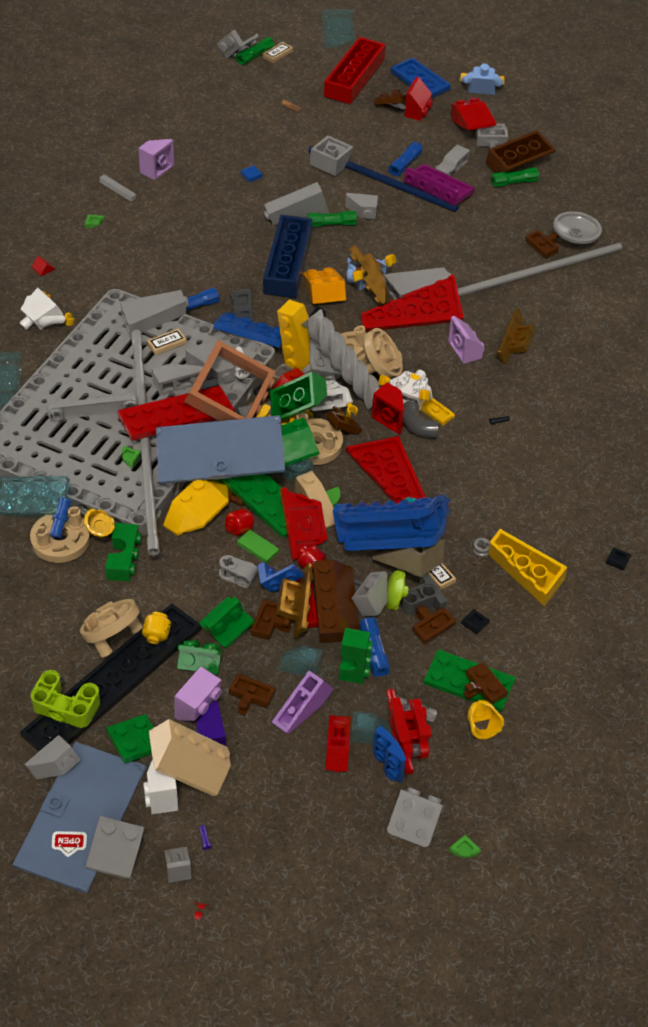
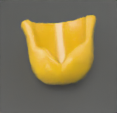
M90 509L85 514L84 524L91 535L106 537L113 532L115 522L112 517L108 516L106 511Z
M479 700L469 707L467 720L475 738L480 740L489 739L501 732L504 726V718L490 702ZM489 719L487 729L480 730L475 726V722Z

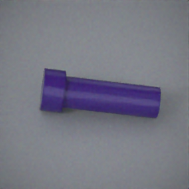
M202 825L199 827L203 842L202 847L203 850H208L212 846L209 842L206 826Z

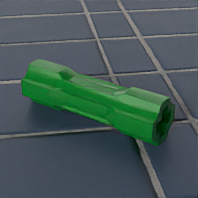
M270 37L265 38L256 45L236 54L237 62L240 65H245L275 47L273 39Z
M537 167L517 172L491 174L493 187H501L518 182L539 181Z
M356 211L329 214L307 213V218L313 219L312 227L339 224L350 226L356 225L357 222Z

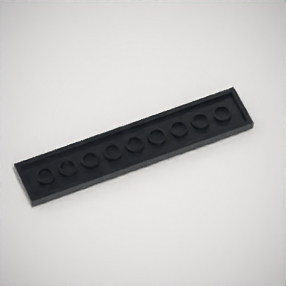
M171 603L160 612L166 614L171 622L167 640L161 641L159 644L149 643L147 638L142 635V629H140L64 694L72 698V696L75 697L82 685L86 683L97 685L100 706L88 726L78 728L40 714L20 731L21 737L38 751L42 750L58 735L70 745L179 650L177 649L178 644H182L184 641L190 640L201 630V624Z

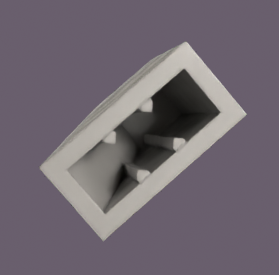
M217 340L187 348V364L204 366ZM217 356L210 369L211 378H217L218 385L234 381L235 366L233 363Z

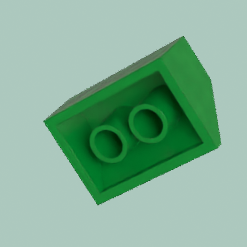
M310 372L270 390L271 415H280L281 421L317 406L327 396L326 379L314 372Z
M304 418L295 419L292 422L281 425L285 466L319 455L310 426Z

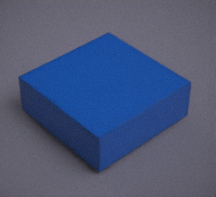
M255 166L241 170V175L248 182L262 178V173Z

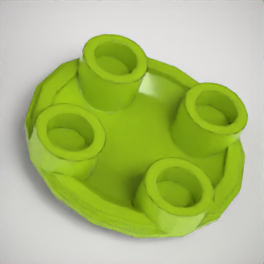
M399 570L394 571L387 582L386 607L396 611L402 597L405 598L408 594V586H405V572Z

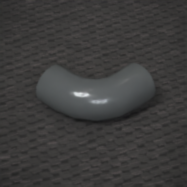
M405 402L403 424L406 428L417 436L437 439L438 421L423 419L419 415V405L416 402Z

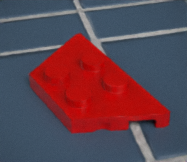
M283 487L280 489L291 559L295 561L300 557L298 553L304 546L308 548L311 545H315L317 547L328 538L321 502L309 499L300 493H292L288 491V488Z

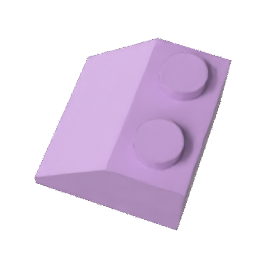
M172 139L150 140L138 148L140 173L155 180L174 166Z
M452 316L448 338L452 348L463 363L481 359L484 352V344L479 341L475 331H472L467 323Z
M200 667L175 695V718L179 721H195L200 715H204L209 708V704L213 700H217L222 693L221 679Z

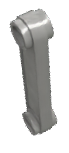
M125 393L119 396L65 402L51 401L47 407V414L51 421L57 422L66 418L118 413V410L137 406L138 399L134 393Z

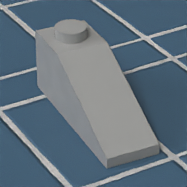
M166 364L152 368V381L160 396L193 387L203 366ZM210 371L207 374L205 380L211 378Z

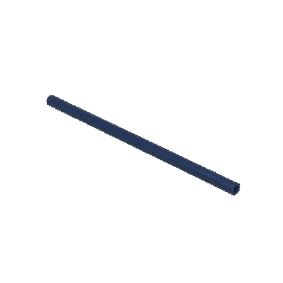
M311 145L309 147L308 153H311V148L314 146ZM347 161L345 165L347 169L456 213L459 209V205L454 206L427 192L351 161Z

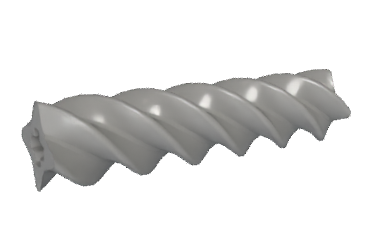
M320 309L301 325L308 329L310 337L319 343L323 354L330 357L334 368L342 371V377L345 382L353 385L354 393L359 398L364 399L365 407L370 409L373 405V393L380 388L378 381L373 375L368 373L366 365L357 359L355 351L346 345L344 337L334 330L333 323L328 318L323 317L322 309Z

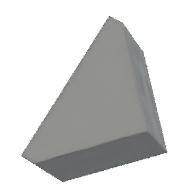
M187 847L164 850L169 883L192 879Z

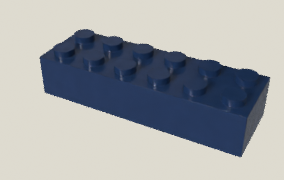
M280 215L263 277V294L297 297L312 236V218Z

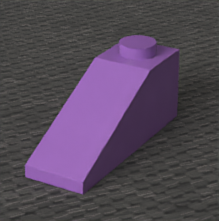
M308 671L272 723L289 734L318 710L334 689L317 675Z

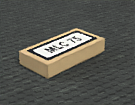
M281 42L264 52L263 58L274 63L293 52V47Z
M179 328L147 340V345L155 355L187 344V339Z
M443 563L428 572L440 590L456 582L454 575Z

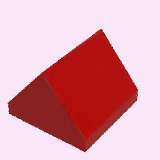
M40 256L36 257L32 268L40 276L55 270L46 259Z

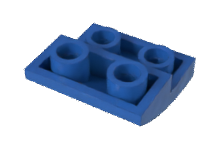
M380 725L374 734L373 754L378 761L385 762L384 772L390 780H396L401 784L404 779L406 757L395 738Z

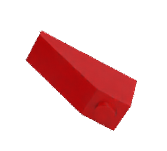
M329 715L326 770L333 772L348 770L351 717Z

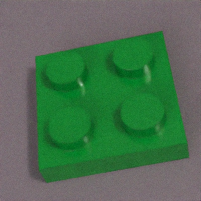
M146 714L106 727V734L124 764L152 754L149 731L154 727Z

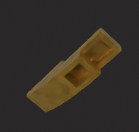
M356 245L349 248L352 252L350 256L356 263L359 261L362 265L360 269L367 275L363 278L366 282L365 287L369 292L373 291L376 296L374 298L379 305L388 304L390 301L388 286L378 262L370 253L364 256Z

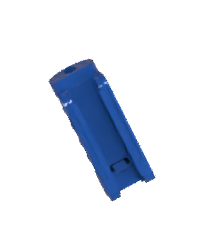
M443 494L435 496L433 499L429 497L415 499L414 502L401 500L399 503H395L391 500L385 504H381L378 501L373 502L371 505H367L365 502H360L357 506H353L351 503L336 504L333 509L338 542H344V548L347 551L433 546L445 532V517L449 514L448 503L450 498H446V495Z

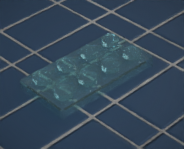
M67 476L0 477V515L55 514L59 498H67L70 479Z

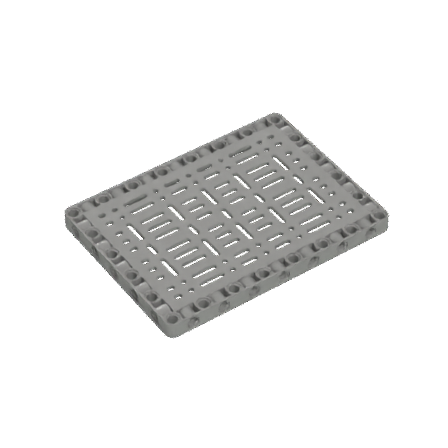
M111 289L0 411V479L56 503L59 502L60 497L70 499L72 502L69 508L78 507L82 514H86L90 509L104 510L108 516L114 519L115 523L138 525L139 533H142L143 536L147 534L142 464L135 472L132 471L134 467H128L123 461L121 464L116 465L122 457L123 446L141 451V445L139 441H131L129 437L119 434H127L123 424L119 422L118 413L84 416L89 420L75 417L55 422L48 418L38 431H34L48 415L47 407L51 401L65 402L82 400L84 396H88L86 399L119 396L125 393H134L137 397L134 359H132L134 357L133 346L124 355H120L132 341L127 329L124 328L126 326L122 315H120V302L141 297L119 289ZM185 314L143 332L152 337H157L179 328L185 338L190 339L187 340V344L158 355L154 354L148 363L144 364L152 350L147 345V340L151 338L142 335V346L147 345L142 351L144 373L151 376L152 368L165 365L172 356L176 357L170 364H181L186 360V349L198 346L197 344L201 345L220 340L234 349L241 347L245 355L271 369L275 364V349L262 342L214 329L213 324ZM106 330H109V332L102 338V340L98 344L94 345V343L101 337V335ZM116 335H120L109 349H105ZM80 360H83L76 369H72ZM113 360L115 362L131 367L132 369H128L126 367H123L110 361ZM94 364L88 373H84L90 365ZM107 370H109V373L103 379H100V377ZM250 373L246 378L239 379L235 376L234 381L220 384L234 407L235 413L238 414V407L244 406L253 394V390L262 382V379ZM118 375H121L116 383L111 384ZM144 375L145 389L151 386L146 392V403L166 399L172 395L186 394L192 388L189 387L159 395L156 400H152L158 391L152 381V377ZM130 379H133V381L128 385V387L123 389L124 385ZM58 385H61L54 394H51ZM91 385V386L97 387V388L102 389V390H104V391H107V392H109V393H111V394H106V393H104V392H101V391H99V390H96V389L91 388V387H88V386ZM72 389V392L65 399H62L63 396L69 390ZM38 410L39 412L32 418V420L26 426L23 427L22 425L29 419V417L35 411ZM65 421L66 423L57 432V434L53 438H50V436L59 427V425ZM97 424L105 425L107 427H110L111 429H106ZM78 426V428L72 433V435L67 439V441L62 443V440L68 435V433L73 429V427ZM86 431H90L78 447L74 448L73 446ZM157 435L149 437L152 465L158 460ZM105 438H108L101 449L95 455H91ZM120 443L107 460H104L115 444ZM38 444L46 445L62 453H56L52 450L39 446ZM140 456L139 460L137 461V463L135 464V466H136V465L138 464V462L142 459L141 456ZM70 457H75L84 462H78L76 460L71 459ZM158 464L152 471L156 521L186 483L159 484ZM92 466H97L99 468L116 474V476L107 474L103 471L93 468Z

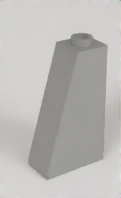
M318 182L264 204L266 208L264 214L267 221L271 220L272 224H278L280 215L307 218V213L329 214Z
M442 267L390 273L384 276L390 296L397 300L402 298L403 295L419 288L435 284L440 279L444 280L451 273Z
M181 290L120 302L121 315L129 337H131V332L135 329L143 333L185 315L186 307H188L187 297L183 296Z

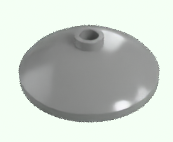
M569 211L561 213L555 218L553 224L555 232L562 239L574 244L592 243L600 237L602 232L600 223L592 216L582 212Z

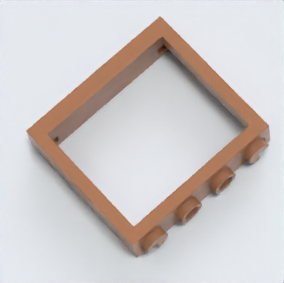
M217 340L184 402L218 421L252 418L254 414L258 415L262 407L259 403L260 401L264 402L269 393L266 391L267 387L270 389L275 381L272 378L275 371ZM217 356L264 380L246 418L198 392Z

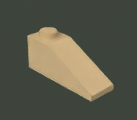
M313 471L296 477L295 492L305 495L309 499L320 501L325 527L328 528L335 525L334 508L322 483Z

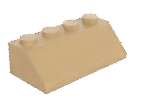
M170 719L149 731L154 770L209 795H218L231 767L228 747Z

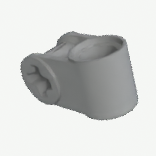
M225 555L219 561L221 567L219 570L220 578L244 588L250 587L258 573V568L253 563L243 561L231 555Z

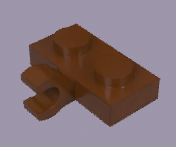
M400 89L393 90L392 95H388V93L379 94L380 96L375 98V105L403 103L406 101L407 94H402Z
M537 230L525 237V241L545 259L558 253L559 247L556 245L559 243L556 240L559 238V235L556 232L546 237Z
M332 407L335 412L330 411L327 414L332 427L337 430L342 429L348 434L354 433L358 435L363 429L353 418L345 416L339 407Z
M263 600L250 633L252 636L270 640L275 627L280 631L289 633L291 619L277 615V602Z
M421 605L416 608L418 613L415 614L420 622L412 627V631L425 645L455 626L456 620L444 607L430 614L427 608Z
M484 662L466 671V676L471 682L465 685L467 690L463 693L468 699L481 693L486 701L493 704L507 697L508 691Z
M240 674L236 675L229 687V694L241 698L238 703V707H240L238 713L246 716L251 703L267 708L276 693L275 687Z

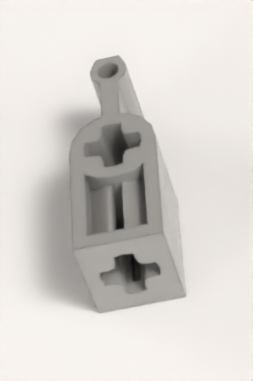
M456 145L445 155L443 162L437 165L435 169L450 176L469 161L470 150Z

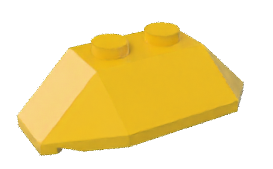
M218 479L193 481L172 501L163 526L177 536L182 535L184 532L203 528L229 503L228 487Z

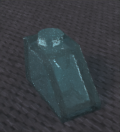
M302 645L283 652L277 671L303 677L308 671H311L318 676L322 665L323 650Z
M354 711L351 743L373 745L375 730L380 725L392 735L390 723L375 713Z

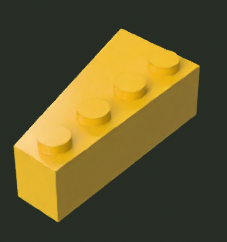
M288 300L277 311L285 366L293 370L298 367L302 371L310 364L309 339L311 337L308 329L301 325L309 317L304 304Z
M499 529L489 542L488 555L545 606L565 580L567 566L502 529Z

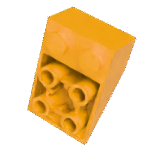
M331 267L323 268V271L310 269L302 273L310 301L313 304L346 300L345 280L335 269Z

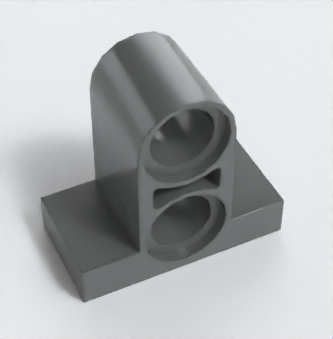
M233 290V294H230V304H232L235 317H247L253 322L251 290Z
M429 573L420 577L419 586L409 589L405 598L402 597L401 610L405 614L413 615L418 613L416 608L424 605L427 609L434 607L436 611L443 607L446 609L447 600Z

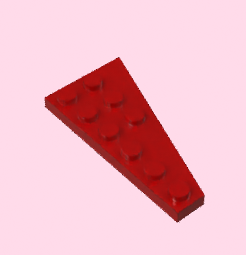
M452 274L444 280L436 281L435 284L428 287L424 286L403 295L400 299H394L386 305L361 313L360 318L362 326L365 327L367 332L374 328L386 330L451 323L452 316L462 321L464 316L455 276Z
M399 436L346 446V452L395 503L406 500L407 497L416 499L426 497Z

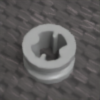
M485 538L476 539L473 547L474 553L478 556L488 555L490 541Z

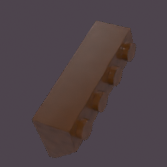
M536 130L489 149L485 163L494 173L507 172L552 154L556 150Z
M335 560L313 561L319 643L342 642L345 628L359 630L357 606L352 600L355 594L353 568Z

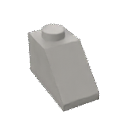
M346 193L345 206L349 210L356 211V215L359 218L376 219L378 196Z
M386 571L369 573L353 595L352 600L362 617L377 616L386 605Z
M58 735L27 761L25 766L36 779L65 775L81 759L72 747Z

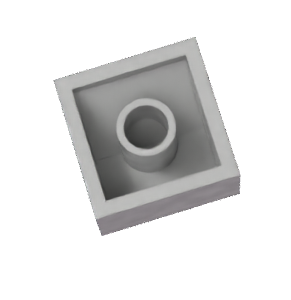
M327 135L311 148L310 165L336 176L345 168L353 151V146Z
M100 816L85 868L130 879L144 827Z

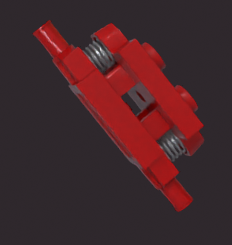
M389 689L386 691L388 697L389 722L392 735L406 757L405 773L412 774L414 773L412 756L419 759L429 757L428 739L431 738L432 732L430 725L426 723L427 711L425 707H422L420 699L407 700L406 704H401L400 697L396 698L395 690Z

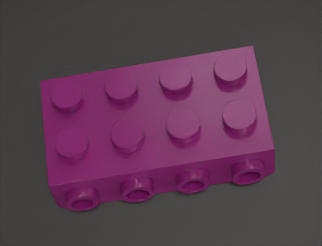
M422 164L416 169L410 167L405 169L404 182L454 206L472 195L475 190L474 187L426 164Z

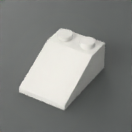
M152 759L147 771L148 782H143L146 807H151L152 814L178 811L176 781L174 778L154 770Z

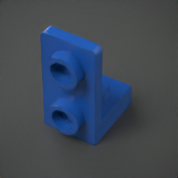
M265 562L258 565L260 584L270 592L280 589L283 578L295 582L304 576L303 572L294 564L278 572Z

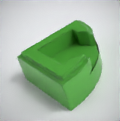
M88 215L85 228L99 226L104 221V216Z
M123 446V462L128 467L133 468L141 456V451Z
M339 487L326 491L333 508L340 500L341 493Z
M466 835L449 847V851L452 854L462 858L474 857L481 853V850Z

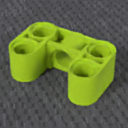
M47 670L43 672L31 692L33 710L37 714L78 728L88 726L100 706L97 685L86 683L81 686L77 695L71 698L60 694L62 687L57 671Z

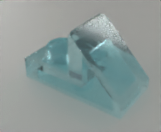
M305 459L285 466V472L283 473L289 481H292L296 477L314 469L313 463Z

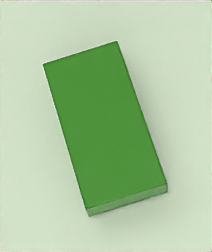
M252 530L247 531L237 540L238 546L266 564L279 554V548Z

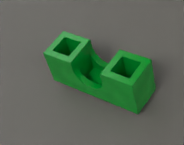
M115 523L112 534L113 549L123 551L117 554L108 553L105 567L106 579L130 582L131 575L136 573V563H134V560L139 558V548H137V545L142 543V533H139L137 524Z
M345 628L341 643L340 657H342L339 669V680L363 684L365 677L369 678L373 641H370V632Z

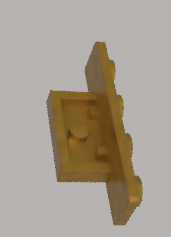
M515 308L497 351L498 357L501 358L503 364H507L511 353L527 352L536 330L534 324L522 325L524 319L519 308Z
M310 563L303 569L304 576L300 578V583L283 578L280 584L277 615L295 621L293 637L296 638L302 632H305L308 627V621L306 620L310 610L308 601L312 593L310 584L314 576L312 572L313 564Z

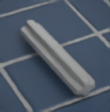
M105 174L100 176V183L131 202L136 200V193Z

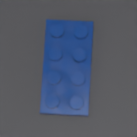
M414 58L391 67V73L409 86L412 85L416 77H419L432 93V98L451 88V84Z
M229 312L223 313L214 323V329L280 348L282 346L279 327H269L264 322H252L247 317H235V314Z

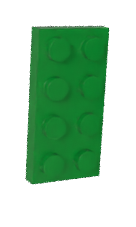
M438 649L423 684L471 702L485 700L481 693L471 699H468L463 693L467 690L465 685L471 682L466 676V671L478 665V663ZM489 668L508 691L507 697L492 704L497 711L502 713L516 677Z

